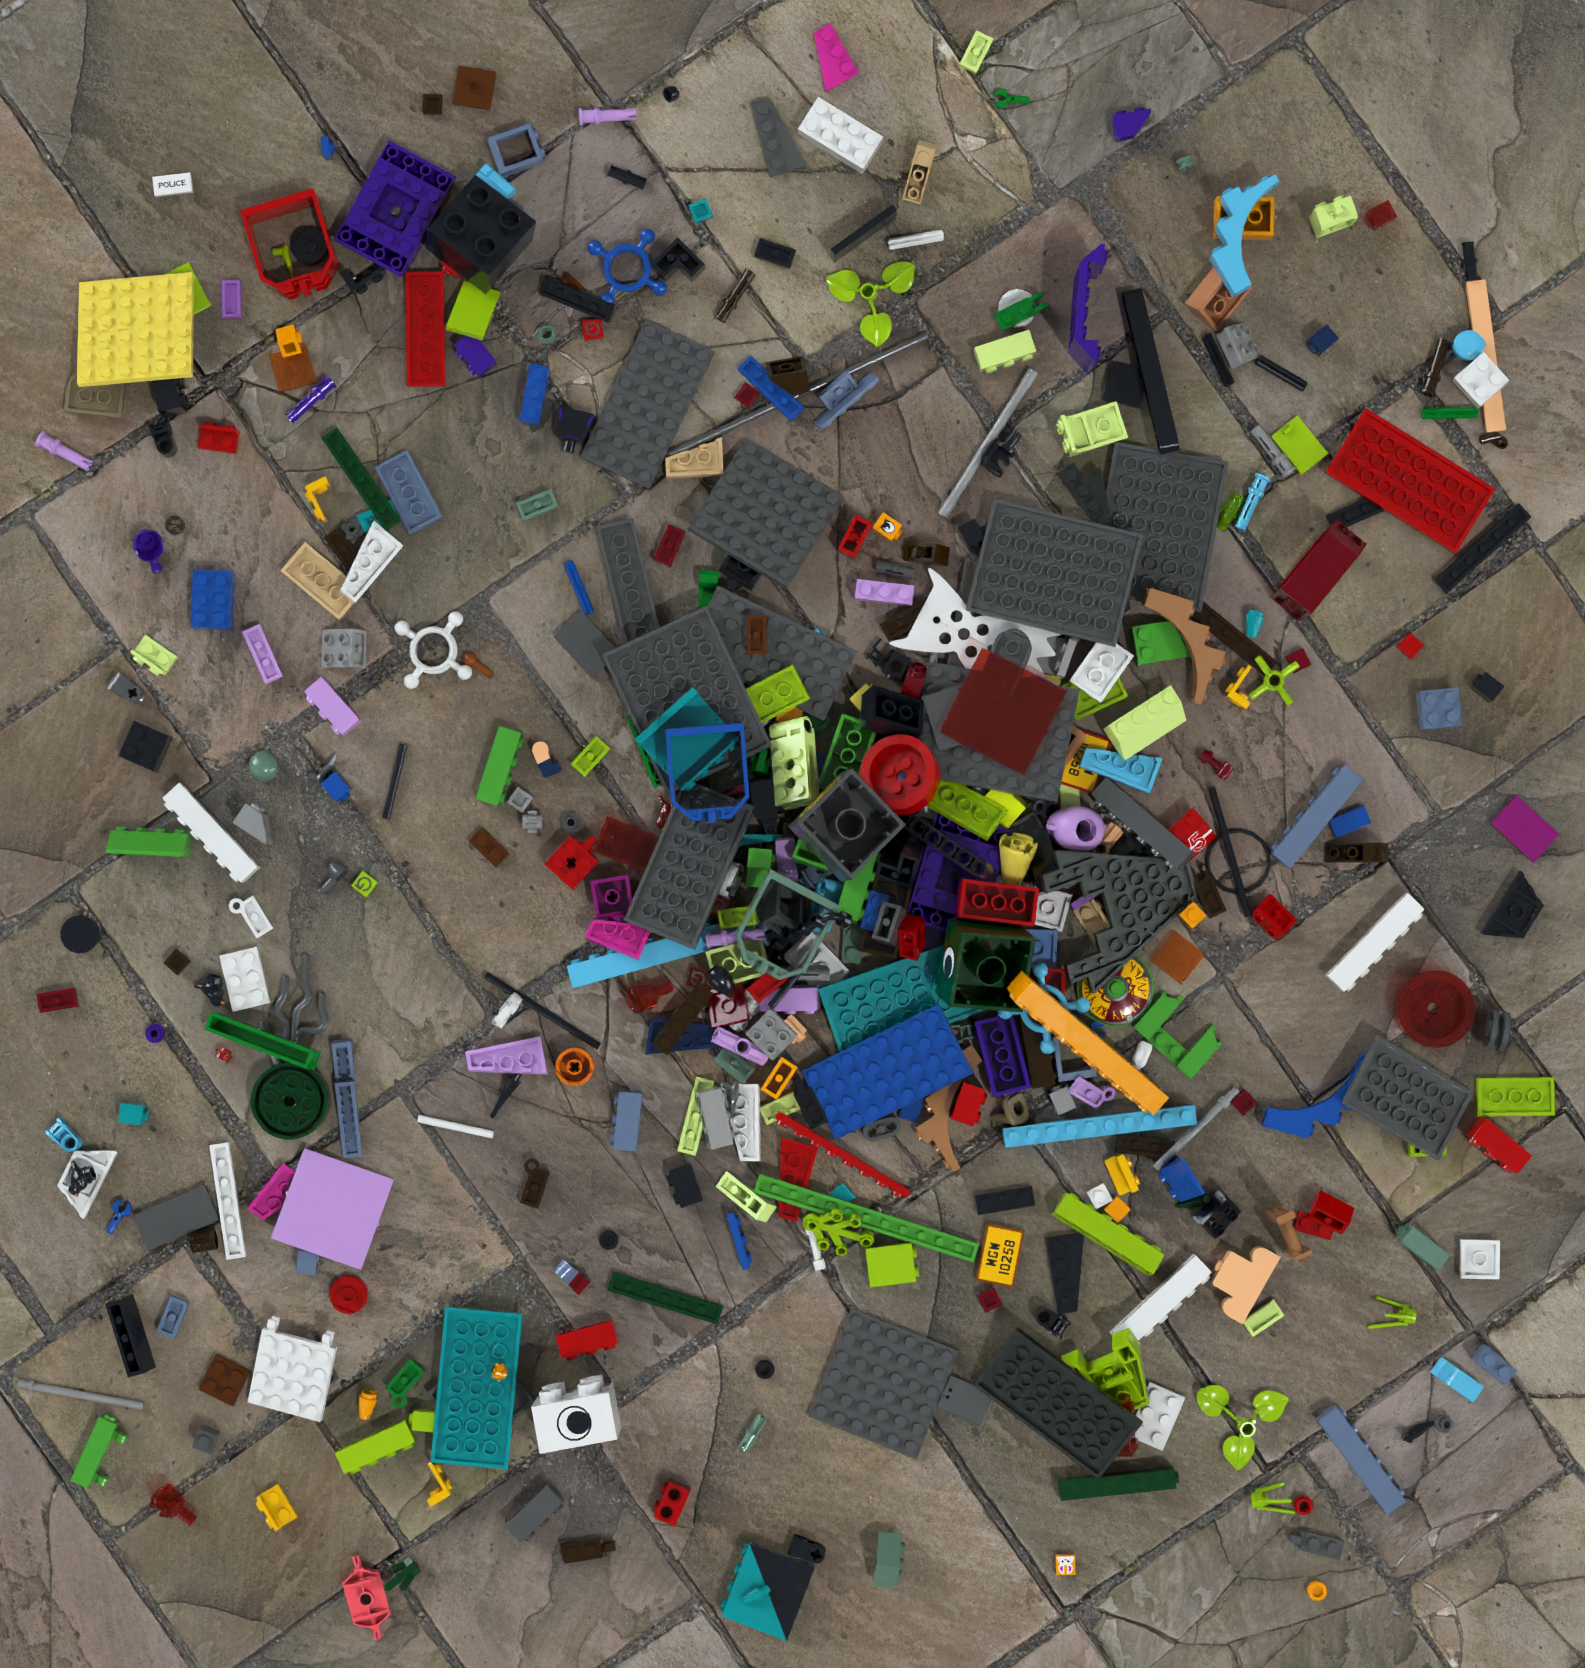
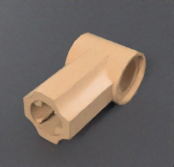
M1112 822L1107 825V829L1104 830V836L1100 842L1103 848L1102 853L1109 854L1112 846L1124 833L1121 828Z

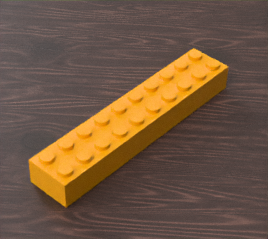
M1021 971L1007 987L1011 993L1009 996L1020 1008L1025 1009L1033 1019L1038 1020L1050 1033L1052 1032L1058 1040L1070 1047L1077 1056L1082 1057L1090 1067L1095 1068L1103 1078H1107L1116 1089L1121 1090L1132 1102L1134 1101L1145 1113L1149 1111L1154 1115L1169 1099L1158 1085L1026 973Z

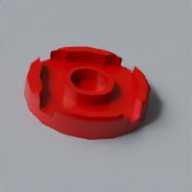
M346 1275L333 1283L330 1288L329 1297L336 1310L341 1313L352 1314L365 1306L369 1293L367 1285L362 1279L357 1276Z

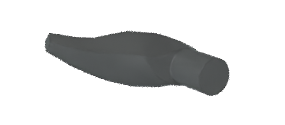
M334 754L319 774L310 772L308 779L316 781L317 786L320 785L330 774L337 755Z
M724 1081L722 1088L730 1091L731 1118H733L739 1094V1084L737 1081L733 1084Z

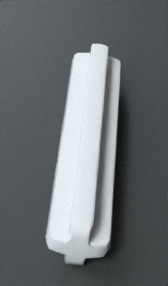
M936 230L888 239V247L890 250L943 241L944 233L943 230Z

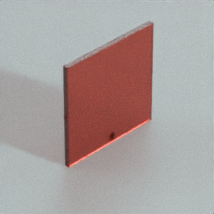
M982 648L962 688H959V694L939 732L1024 775L1044 735H1047V729L1067 691Z

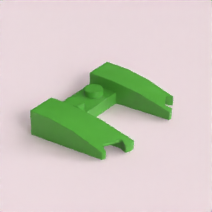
M1164 991L1132 1027L1183 1074L1192 1079L1222 1043L1221 1041L1217 1042L1213 1031L1216 1030V1027L1213 1024L1189 1051L1178 1043L1161 1025L1184 1000V997L1178 995V999L1166 996L1167 992Z

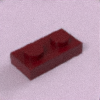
M668 524L653 560L672 567L686 532Z
M76 988L37 994L39 1013L79 1007Z

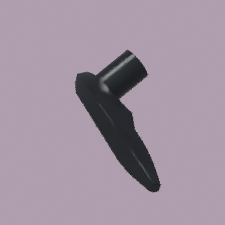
M1434 1421L1424 1422L1412 1427L1405 1433L1403 1441L1413 1442V1439L1423 1435L1428 1428L1432 1427Z

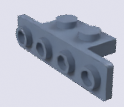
M843 372L817 395L827 410L813 421L815 425L820 429L831 425L837 416L843 414L852 403L857 402L867 390L872 389L879 381L878 377L870 372L856 383L849 372Z

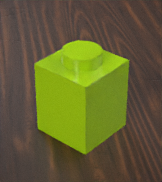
M415 1408L413 1413H410L409 1425H412V1431H434L435 1410Z

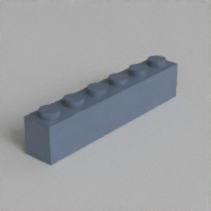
M1346 765L1338 766L1332 772L1333 778L1329 782L1325 781L1319 788L1320 794L1317 797L1313 796L1307 803L1309 807L1306 811H1301L1296 816L1295 820L1297 822L1293 826L1289 825L1283 832V835H1285L1281 841L1277 840L1270 848L1273 850L1270 855L1287 869L1294 865L1363 781L1360 776Z
M1332 1405L1315 1419L1382 1510L1389 1515L1406 1502L1403 1498L1405 1495L1404 1491L1399 1485L1395 1487L1392 1483L1394 1478L1387 1469L1384 1471L1381 1468L1380 1464L1382 1462L1376 1454L1372 1456L1368 1450L1371 1448L1364 1438L1360 1439L1357 1433L1359 1430L1353 1423L1349 1424L1345 1419L1347 1417L1345 1411L1341 1407L1337 1408L1335 1405Z

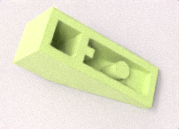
M728 1171L725 1172L716 1185L720 1191L756 1220L767 1222L777 1208L766 1197L754 1193L753 1188Z

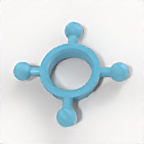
M1039 962L1033 966V974L1037 977L1038 984L1047 992L1054 994L1068 1010H1077L1080 1013H1085L1090 1009V1001L1087 998L1081 997L1076 1002L1067 1003L1064 994L1059 989L1045 984V976L1048 973L1046 964ZM1023 1009V1012L998 1011V1015L1002 1019H1009L1012 1015L1020 1014L1026 1026L1033 1031L1043 1033V1041L1040 1043L1041 1051L1045 1054L1054 1052L1055 1043L1051 1040L1050 1032L1042 1024L1031 1019L1025 1009Z

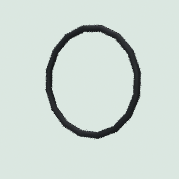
M1244 829L1228 830L1229 834L1241 832L1253 836L1262 844L1266 851L1267 867L1265 875L1258 884L1245 889V893H1250L1260 887L1268 877L1271 867L1270 851L1264 840L1254 832ZM1220 834L1208 848L1205 859L1206 868L1209 875L1212 876L1215 885L1225 892L1238 894L1236 890L1225 888L1216 881L1210 869L1209 858L1212 848L1222 838Z

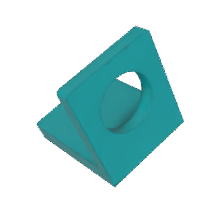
M843 1182L829 1194V1196L848 1202L856 1198V1195Z

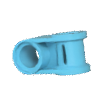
M58 1117L56 1119L57 1122L50 1129H46V1134L65 1151L79 1150L83 1145L82 1138L64 1119ZM70 1138H73L76 1142L73 1148L68 1144Z

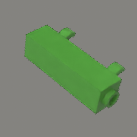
M108 1413L99 1416L70 1481L87 1489L92 1486L93 1482L101 1486L107 1485L110 1477L98 1473L112 1440L114 1439L124 1444L129 1436L117 1430L120 1421L116 1420L117 1417Z

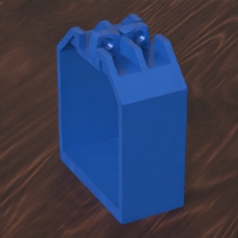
M744 723L665 729L671 804L691 821L707 820L708 823H716V819L732 818L749 798ZM739 732L744 796L735 806L685 810L675 801L670 737Z

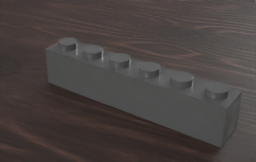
M1107 777L1091 794L1095 798L1093 802L1100 808L1105 806L1110 810L1107 813L1115 821L1119 818L1123 822L1121 826L1129 833L1133 830L1138 835L1136 839L1143 845L1148 843L1152 847L1150 851L1158 858L1162 855L1166 859L1164 863L1172 870L1175 867L1181 870L1195 854Z

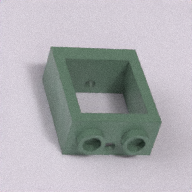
M1407 1223L1401 1225L1395 1233L1397 1235L1395 1239L1438 1271L1450 1257L1442 1248Z

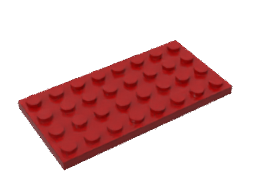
M1367 408L1363 410L1325 472L1331 478L1453 554L1457 553L1495 491L1494 487Z

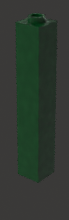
M1169 1466L1104 1473L1099 1479L1093 1475L1057 1478L1059 1498L1061 1501L1177 1489L1176 1483H1179L1178 1471Z

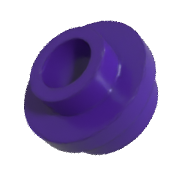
M152 1024L147 1027L145 1036L149 1042L159 1043L165 1037V1030L159 1024ZM153 1030L158 1032L157 1037L152 1036Z

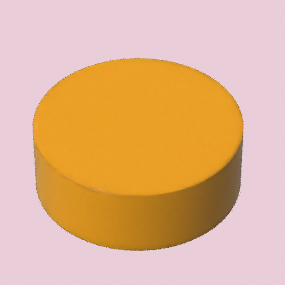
M1315 1580L1307 1586V1594L1312 1600L1321 1601L1327 1595V1588L1324 1583Z

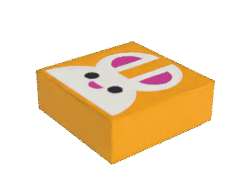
M1055 1554L1056 1575H1075V1554Z

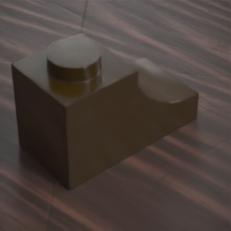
M906 542L903 561L932 566H947L950 547L937 543Z

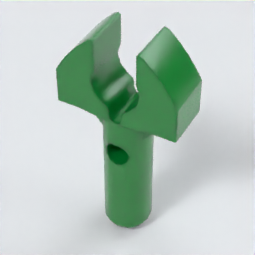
M999 89L993 95L995 97H1003L1004 100L1001 102L993 101V104L998 109L1005 110L1006 105L1009 103L1028 104L1030 101L1028 96H1010L1006 92L1007 89Z

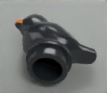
M208 974V977L205 979L206 983L194 984V988L201 989L210 999L213 1006L218 1007L225 1004L222 998L224 991L221 988L223 977Z
M72 1160L73 1171L68 1191L71 1195L78 1197L80 1191L84 1190L87 1184L96 1180V1173L92 1166L80 1168Z

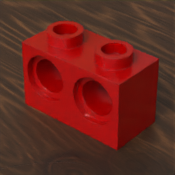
M906 914L898 928L900 957L914 961L919 959L926 946L925 918Z
M672 1479L668 1483L664 1482L660 1491L663 1496L660 1501L656 1500L652 1510L655 1512L654 1518L675 1527L691 1488ZM675 1488L679 1490L680 1495L672 1497L669 1491ZM668 1506L672 1509V1513L664 1515L661 1509Z

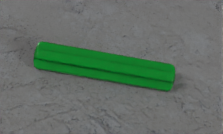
M1477 407L1423 408L1421 410L1422 419L1478 417Z

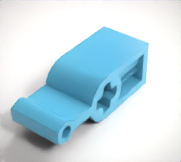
M1443 1357L1439 1358L1430 1373L1471 1402L1475 1401L1484 1386Z

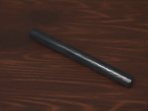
M401 743L382 817L389 820L407 745Z
M818 947V949H817V951H816V953H815V955H814L812 961H813V960L817 957V955L821 952V949H820L819 947ZM803 973L789 977L768 1003V1006L774 1009Z

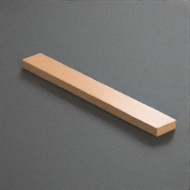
M1486 279L1468 281L1465 285L1472 331L1477 332L1484 339L1485 348L1483 352L1497 366ZM1500 390L1482 405L1486 433L1506 430Z

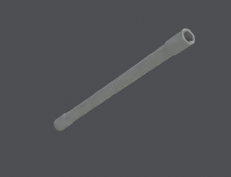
M1028 368L1016 391L960 480L939 509L938 514L943 518L947 519L956 506V502L1022 397L1036 379L1038 373L1033 369Z

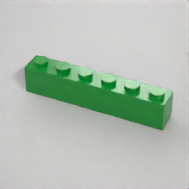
M210 1012L204 1028L206 1031L305 1069L315 1070L321 1054L319 1050L220 1012Z

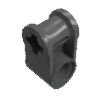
M117 671L106 687L133 703H141L145 699V691ZM133 691H135L138 694L137 697H134V695L132 694Z

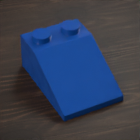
M1179 1156L1168 1161L1159 1170L1158 1176L1164 1184L1168 1183L1171 1188L1168 1191L1174 1200L1178 1199L1180 1202L1205 1193L1185 1160Z

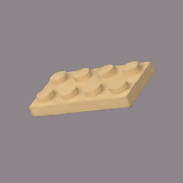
M306 542L303 543L281 570L283 574L338 620H341L354 605L340 592L346 575Z

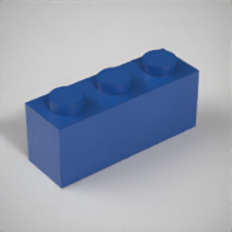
M530 364L520 415L521 424L541 426L551 372L549 367Z

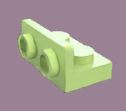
M147 635L143 637L136 649H132L130 652L134 655L133 659L141 665L146 663L150 666L148 670L157 676L159 674L165 676L178 658Z

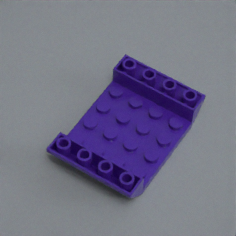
M1100 244L1080 261L1073 279L1068 353L1085 373H1090L1092 368H1095L1101 355V346H1098V340H1085L1087 326H1084V322H1086L1088 317V307L1085 305L1090 293V287H1087L1090 279H1097L1098 274L1102 273L1107 262L1108 250H1105V244Z

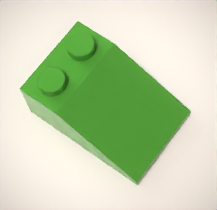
M1169 621L1130 628L1136 666L1191 657L1183 638Z

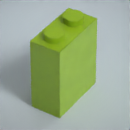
M911 1242L865 1247L870 1287L916 1282V1277H919L918 1265H914L913 1258L917 1257L916 1246H912Z

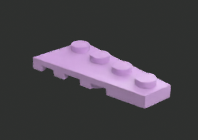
M541 1036L465 1052L469 1072L548 1075Z

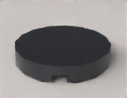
M311 226L302 227L294 233L291 238V252L299 262L306 265H314L324 260L328 254V248L323 231Z
M84 915L73 916L67 919L60 932L64 947L74 953H87L98 944L100 938L98 925L90 917Z

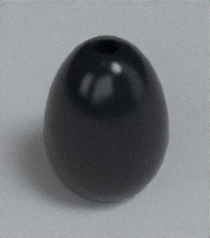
M715 965L707 972V980L716 991L724 995H730L734 991L735 983L733 977L724 966Z

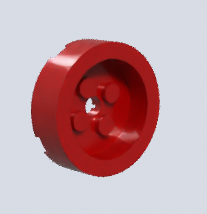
M899 734L879 740L868 750L861 764L860 777L896 815H908L923 809L935 797L936 790L941 781V770L936 756L922 741L909 735ZM900 772L907 773V778L904 781L897 780Z

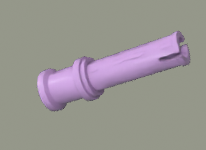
M598 107L588 110L579 108L580 125H583V123L599 125L604 121H637L636 108L600 110Z
M44 431L39 434L35 442L36 447L40 446L46 449L51 455L57 454L85 471H89V466L91 467L93 464L92 460L62 445L59 439L55 440L47 436Z
M764 927L744 930L741 934L742 941L765 940ZM736 931L706 932L707 948L710 949L712 946L719 945L727 947L730 943H736L734 935Z

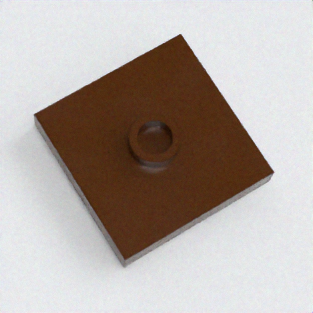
M458 66L453 105L491 110L496 71Z

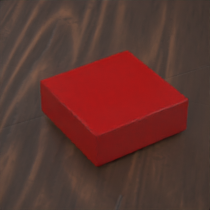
M1410 632L1396 647L1411 660L1424 645Z

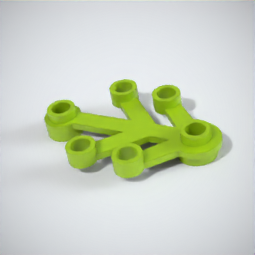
M834 1209L832 1212L821 1216L816 1213H808L803 1218V1227L808 1231H813L818 1240V1248L820 1250H827L829 1248V1239L824 1237L821 1230L829 1233L836 1246V1254L839 1256L847 1254V1245L843 1243L840 1236L859 1241L863 1247H870L874 1243V1233L870 1230H863L857 1233L844 1229L848 1226L857 1228L861 1225V1217L857 1214L842 1220V1210ZM833 1220L835 1223L828 1224L825 1222Z

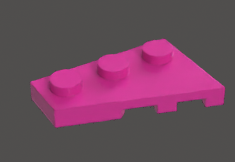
M831 23L814 32L825 91L827 93L858 75L859 71Z
M592 920L585 939L639 960L650 931L631 923Z

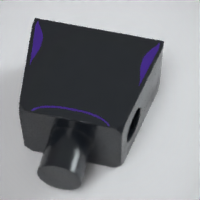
M559 406L557 438L564 441L563 452L573 454L575 444H585L595 422V414Z

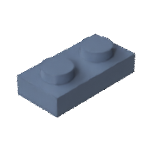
M171 1295L156 1332L175 1339L190 1302Z

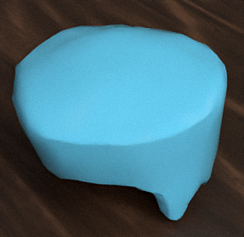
M1472 330L1459 333L1452 344L1454 355L1458 359L1466 361L1475 360L1483 353L1485 348L1484 339Z

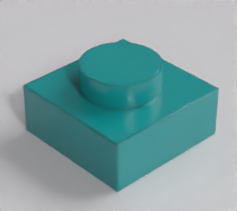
M706 198L688 205L695 224L713 217Z

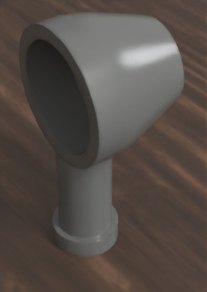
M334 861L328 866L327 870L330 878L318 888L323 895H326L327 891L335 883L341 881L348 874L349 869L345 865Z

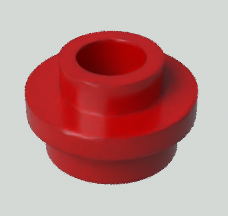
M1299 1496L1294 1501V1509L1300 1515H1308L1313 1509V1502L1307 1496ZM1301 1502H1306L1305 1508H1300Z

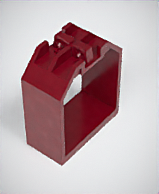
M1335 520L1315 541L1270 598L1298 621L1303 620L1311 615L1358 558L1367 543L1353 534L1351 530L1349 531L1339 520Z

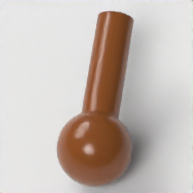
M467 652L463 655L462 662L464 665L476 668L489 679L494 675V672L477 660L475 653Z

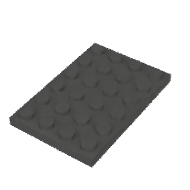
M1375 1036L1341 1104L1435 1160H1440L1474 1092L1380 1036Z

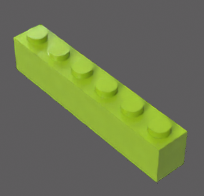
M1065 1193L1061 1197L1051 1214L1052 1216L1150 1277L1155 1273L1165 1254L1161 1253L1159 1247L1152 1244L1150 1246L1144 1242L1145 1239L1140 1235H1133L1128 1232L1129 1229L1124 1225L1115 1224L1110 1216L1106 1214L1101 1215L1095 1211L1096 1208L1091 1204H1084L1079 1201L1080 1198L1075 1194Z

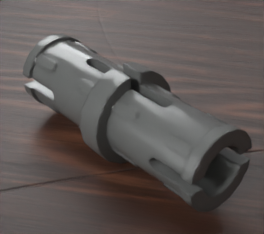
M878 559L875 571L892 575L891 577L899 576L912 580L915 568L899 565L898 562L894 564Z

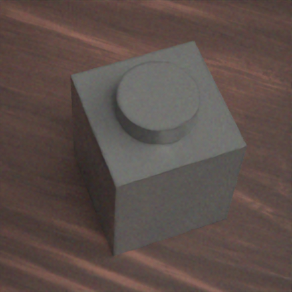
M206 1426L200 1427L192 1447L211 1454L215 1450L221 1432Z

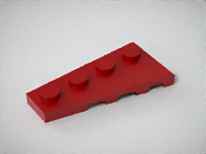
M781 1137L780 1180L807 1188L818 1148ZM779 1201L778 1217L797 1222L801 1207Z

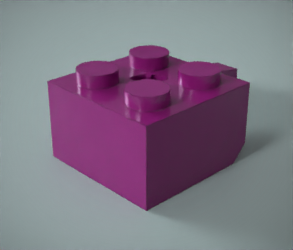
M623 875L590 881L596 918L608 917V921L621 922L625 918V914H627L633 900L630 876ZM612 891L615 892L614 894H618V898L613 903L611 902L612 900H608V896L611 895Z

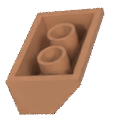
M1213 267L1184 304L1193 315L1217 332L1252 287L1250 286L1248 290L1232 298Z

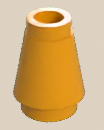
M365 1389L359 1394L358 1417L360 1419H370L378 1400L375 1391Z

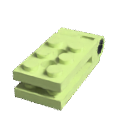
M805 716L772 724L769 728L772 739L770 742L772 744L771 758L775 805L778 807L782 806L785 810L807 806L819 795V783L816 781L818 779L815 733L810 719Z

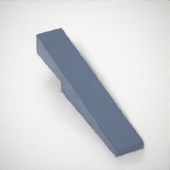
M353 1040L333 1041L331 1045L343 1158L362 1157Z

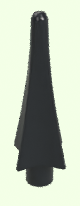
M514 1073L513 1076L507 1078L500 1098L490 1115L491 1118L496 1116L505 1101L521 1083L519 1079L522 1074Z

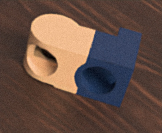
M541 741L536 742L532 747V752L544 778L562 771L560 763H553L549 755V746Z

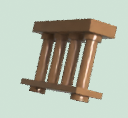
M1280 1204L1265 1211L1267 1219L1278 1225L1288 1248L1282 1250L1283 1254L1294 1261L1298 1260V1262L1309 1259V1255L1313 1254V1252L1301 1244L1292 1225V1219L1296 1218L1294 1210Z

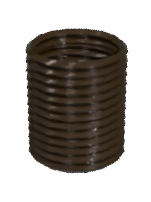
M216 1230L190 1233L189 1244L191 1252L194 1254L217 1250L218 1237Z

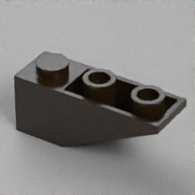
M1326 843V863L1388 862V843Z

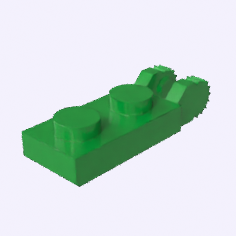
M1039 292L1029 298L1027 297L995 313L994 317L1001 331L1004 332L1048 308V302L1042 303L1036 308H1033L1031 304L1044 296L1043 292Z

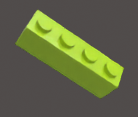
M408 1418L337 1450L335 1455L343 1473L355 1474L361 1471L360 1467L366 1464L370 1467L378 1463V1459L385 1456L388 1459L396 1455L395 1451L401 1448L403 1451L412 1448L417 1438L414 1431L411 1430L412 1427L409 1425Z

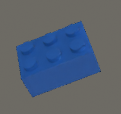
M193 570L191 628L196 630L233 631L235 573L232 571Z

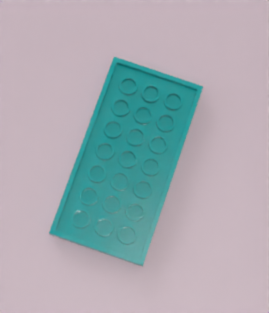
M944 944L923 951L917 961L902 958L818 988L839 1051L938 1003L949 1024L987 1010L949 1007L935 993Z
M445 1307L431 1463L508 1469L523 1313ZM496 1363H504L505 1367L508 1368L506 1378L501 1379L500 1382L492 1378Z

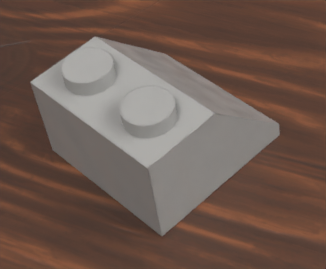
M245 803L233 823L264 844L271 845L273 839L268 815L263 813L265 809L256 803L251 805Z

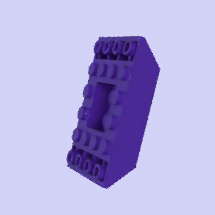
M388 140L333 240L401 277L411 267L426 241L427 229L438 218L446 205L456 176ZM400 208L402 210L401 216L393 217L392 210Z
M936 812L931 824L989 862L993 867V873L987 879L976 877L925 843L906 914L925 918V926L945 932L948 919L985 922L984 920L955 917L959 880H953L951 872L955 869L961 872V879L996 883L1001 867L999 840L1004 834L1010 836L1011 830L997 827L989 840L986 841ZM938 834L933 838L934 843L939 840ZM953 844L948 848L949 853H952L954 850ZM968 854L964 857L965 864L969 861ZM981 865L979 868L980 874L985 870L984 865Z

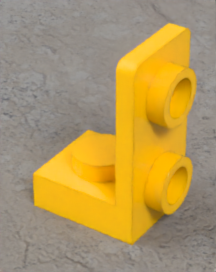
M326 476L306 485L307 492L304 493L308 502H313L315 506L313 512L318 520L321 519L324 523L328 520L315 494L318 493L319 495L328 491V487L331 484Z
M1247 665L1245 668L1242 666L1236 674L1238 677L1236 682H1231L1225 690L1227 692L1225 698L1242 710L1247 709L1250 702L1245 694L1241 692L1237 694L1235 691L1252 668L1250 665Z
M430 1460L428 1465L442 1487L441 1490L438 1487L429 1493L430 1497L427 1499V1502L432 1507L450 1496L453 1492L451 1490L453 1486L448 1478L445 1479L442 1475L443 1469L440 1463H431Z

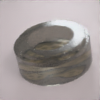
M171 516L166 520L165 528L172 535H180L185 530V522L179 516Z

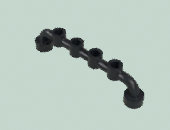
M845 911L840 913L830 912L822 916L816 913L812 914L808 924L800 921L796 925V931L786 929L783 932L782 939L775 936L770 939L769 946L766 948L768 961L780 966L784 961V953L781 951L788 943L795 944L799 937L803 935L809 936L813 929L823 928L829 920H836L838 926L847 928L852 921L851 914Z

